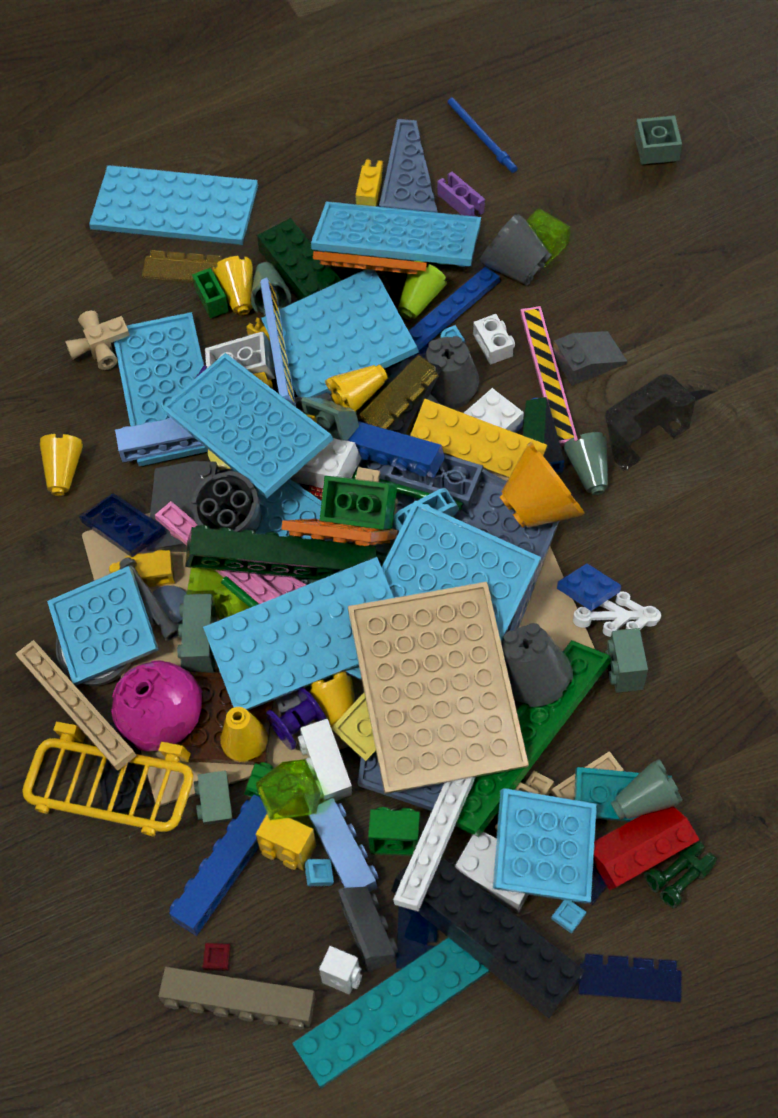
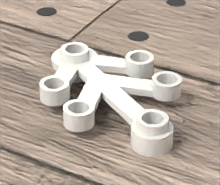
M619 592L616 597L618 605L607 600L600 607H604L609 611L591 612L586 607H579L574 612L573 623L578 627L585 628L590 626L591 620H614L613 622H605L603 627V634L611 637L612 631L619 630L625 623H627L626 629L640 628L641 630L644 626H655L661 619V613L653 606L643 607L631 601L630 595L627 592ZM620 606H626L627 608H629V609H631V610H633V611H627L626 609H624V608H622V607H620Z

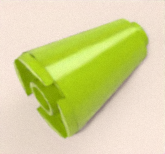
M430 264L426 267V271L418 270L417 274H408L398 307L400 315L408 320L411 318L415 319L447 284L445 275Z

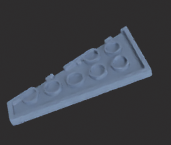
M397 119L379 207L437 213L417 122L415 120Z

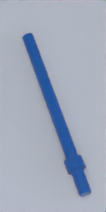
M450 98L448 104L497 156L500 164L505 165L511 173L516 172L517 166L510 160V156L494 143L454 98Z

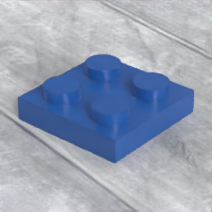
M585 564L558 581L557 589L592 611L618 594L621 590V585L589 564Z

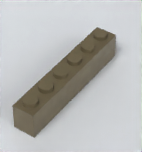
M165 967L158 995L164 1006L170 1009H179V1006L188 1007L189 1011L195 1013H204V1010L213 1011V1014L219 1017H228L231 1014L237 1015L239 1019L244 1021H253L256 1018L262 1019L268 1025H278L280 1022L288 1024L290 1028L302 1030L304 1026H311L316 999L313 990Z

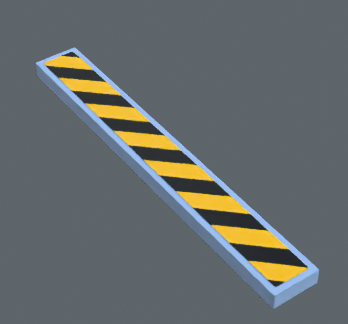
M264 278L260 283L279 395L296 407L277 294L269 279Z

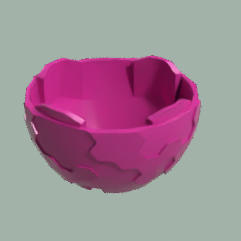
M156 660L138 665L126 672L114 689L111 710L113 722L119 734L137 749L142 751H158L161 742L177 744L192 732L199 721L203 691L189 671L171 662ZM149 686L145 694L139 695L143 687Z

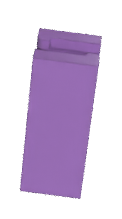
M450 172L448 174V185L445 184L443 178L437 181L438 195L458 213L464 216L476 217L474 215V208L480 215L484 213L485 199L455 173Z

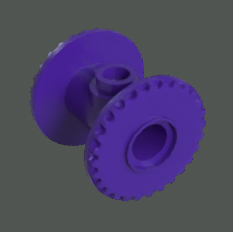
M304 688L297 690L301 703L294 708L288 709L280 718L272 710L266 712L267 720L272 729L290 750L296 749V743L292 735L297 733L300 728L305 727L313 720L319 722L327 719L317 701Z

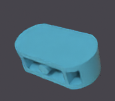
M446 488L438 489L418 500V502L451 517L459 510L458 505ZM413 503L402 508L394 515L392 527L395 530L400 531Z

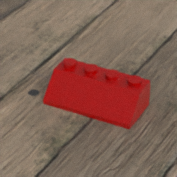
M670 807L641 815L594 841L593 862L608 889L612 890L699 841V838L688 819L675 807Z

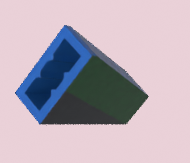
M547 397L526 400L523 436L546 444L547 448L543 455L556 473L563 472L564 458Z

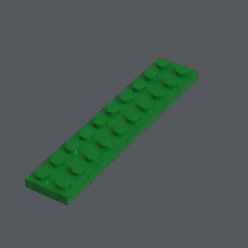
M570 641L563 652L570 661L573 679L562 692L563 696L548 705L529 707V704L522 703L517 710L529 766L475 777L455 826L477 837L482 834L499 811L500 790L503 788L515 790L610 664V655L575 641Z

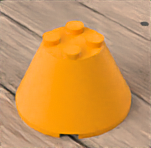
M532 442L528 443L502 489V495L500 496V499L509 511L512 508L516 511L512 515L522 528L525 526L530 528L584 515L585 512L573 498L571 492L540 451L535 449V445Z

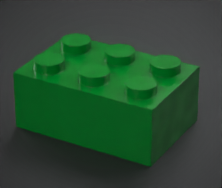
M324 476L319 521L382 530L392 529L397 484L340 476Z

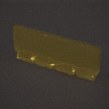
M151 250L150 256H146L142 278L193 282L192 274L210 267L213 271V267H218L217 263L222 260V257L207 255L206 261H204V254L188 253L187 259H185V253L168 252L167 258H165V251Z
M418 355L358 416L369 425L386 429L394 421L391 414L393 413L398 417L410 405L406 399L408 398L413 402L425 390L421 384L423 383L428 387L438 377V374L435 372V366Z

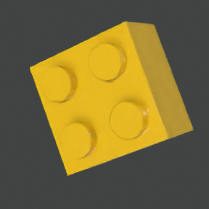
M271 809L267 812L256 832L259 848L262 851L261 854L271 860L277 858L283 861V864L292 870L298 868L303 871L305 862L310 859L316 848L312 828Z

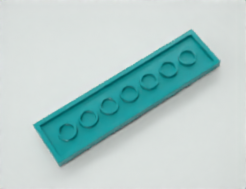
M448 937L292 1044L320 1089H322L486 976L490 971Z

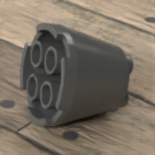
M517 214L499 231L491 246L489 245L479 261L486 267L528 286L534 279V275L544 268L545 263L552 254L549 253L525 218Z
M442 337L432 340L429 343L423 361L439 365L442 371L430 394L443 406L451 409L460 408L468 404L469 400L478 391L479 374L466 344L462 342L460 337Z
M227 471L214 476L210 475L198 485L193 494L191 503L193 504V515L197 525H205L210 527V529L216 530L224 527L231 528L235 532H242L243 530H253L256 532L262 520L259 496L255 486L244 475L235 471Z
M531 623L513 631H508L504 635L503 654L514 701L529 704V707L548 705L562 697V692L566 689L569 682H572L573 670L568 657L539 624Z

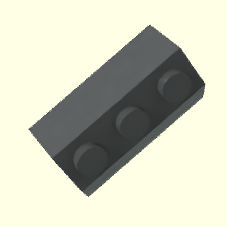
M367 887L339 889L338 893L342 910L367 972H372L396 962L395 953L398 952L394 939H388L385 932L389 928L384 915L380 917L376 908L379 907V903L375 893L370 894Z

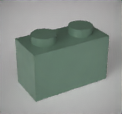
M226 770L197 774L198 781H194L195 796L200 795L201 805H197L198 820L203 819L204 825L232 821Z

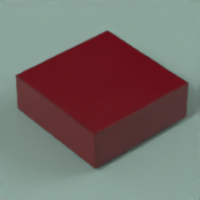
M205 943L203 970L228 971L231 945Z

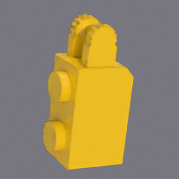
M366 159L360 173L356 192V205L378 206L382 187L383 161H378L376 167H371V160Z
M157 550L144 554L134 553L130 556H125V558L130 557L136 561L135 569L148 587L175 584L173 559L170 550ZM114 562L109 566L110 574L120 570V562Z

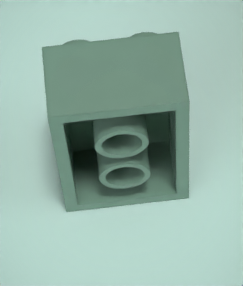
M212 594L184 595V603H180L179 608L180 617H183V623L179 624L178 627L179 638H182V643L177 647L178 659H181V668L189 672L215 673V657L203 629L204 626L217 622V612Z

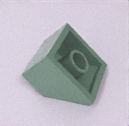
M303 397L301 399L304 413L315 416L317 424L329 432L335 439L348 441L359 427L356 411L351 408L340 406L333 401H327L322 398Z

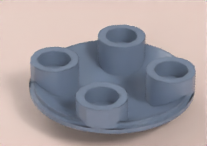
M163 586L153 591L152 593L169 619L177 624H182L183 617H180L179 608L180 603H184V595L187 593L176 586Z

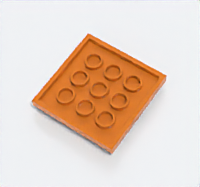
M313 251V259L321 260L320 264L408 274H417L418 270L426 271L427 263Z
M316 518L282 520L281 530L289 531V535L292 536L306 535L311 536L313 539L322 540L333 538V541L342 543L355 541L356 545L363 546L390 543V540L396 539L399 530L395 529L382 530L319 521Z

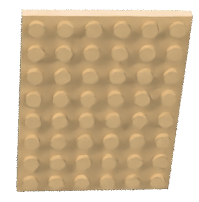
M487 582L348 606V614L384 794L529 766Z

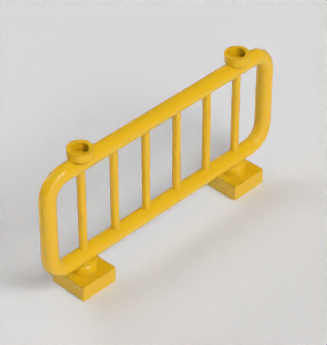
M56 721L53 730L61 736L60 739L49 738L38 746L22 791L24 799L28 803L36 805V811L48 814L50 809L136 826L142 828L141 833L153 837L156 831L168 832L179 824L194 777L190 767L179 762L188 763L191 755L184 746L161 742L158 751L165 757V760L136 754L137 756L129 761L130 763L145 765L129 815L112 812L128 763L121 768L108 809L102 810L92 808L91 804L107 758L96 746L74 742H83L85 733L77 725ZM49 748H59L61 751L45 796L33 795L32 788L45 752ZM65 751L82 753L65 802L49 799ZM86 754L103 757L86 806L70 803ZM149 767L165 769L166 772L151 818L145 819L133 816ZM171 771L182 773L184 780L171 819L167 822L155 821Z

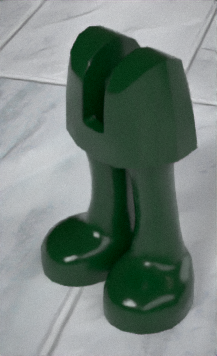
M701 841L679 851V858L664 871L659 872L654 868H650L644 873L651 889L658 893L673 877L687 868L688 871L671 886H667L660 893L661 900L672 908H676L682 903V891L696 878L703 879L717 861V858L711 852L700 860L697 858L706 848Z

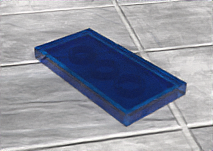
M114 493L79 516L83 524L130 557H134L166 534L165 527Z

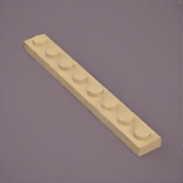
M34 640L16 653L18 659L117 771L137 756Z

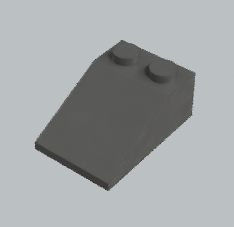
M608 331L572 333L554 340L553 353L555 360L572 386L627 364L626 358Z

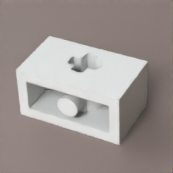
M330 946L319 968L322 983L350 995L353 988H358L362 979L358 958Z

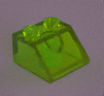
M538 208L526 221L549 253L552 254L545 263L544 267H546L569 243L571 227Z
M306 759L282 762L256 782V788L270 820L317 813L321 792Z

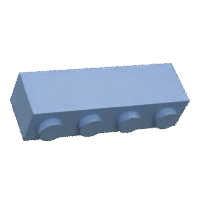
M172 418L156 422H146L131 427L126 426L115 430L122 462L204 446Z
M331 798L307 810L309 818L344 888L367 887L369 892L376 889V879L379 878L373 865L368 867L365 861L368 855L362 844L357 845L354 839L357 837V834L352 824H346L344 817L347 815L342 804H336L334 799Z

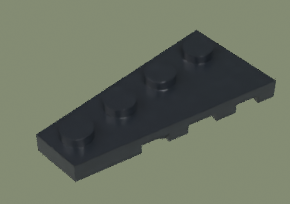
M114 722L109 723L112 726V728L119 734ZM96 756L99 769L103 757ZM108 759L100 778L103 810L108 809L121 769L117 771ZM128 762L112 812L123 813L131 809L140 782V776L134 763ZM144 785L135 810L152 807Z

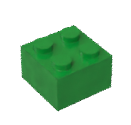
M378 807L376 810L370 809L368 835L370 854L413 856L420 840V812H415V810L410 808H403L400 811L391 810L387 807Z

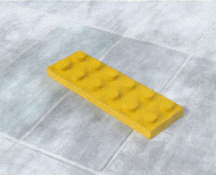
M427 399L423 401L410 435L441 444L444 454L483 465L484 469L507 478L510 477L528 443L532 442L535 445V449L540 451L542 455H544L547 445Z

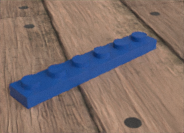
M484 267L412 327L409 333L418 351L500 282V276Z

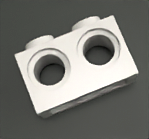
M497 314L474 322L473 335L490 365L513 357L514 339L511 335L507 334L505 323L503 320H499Z

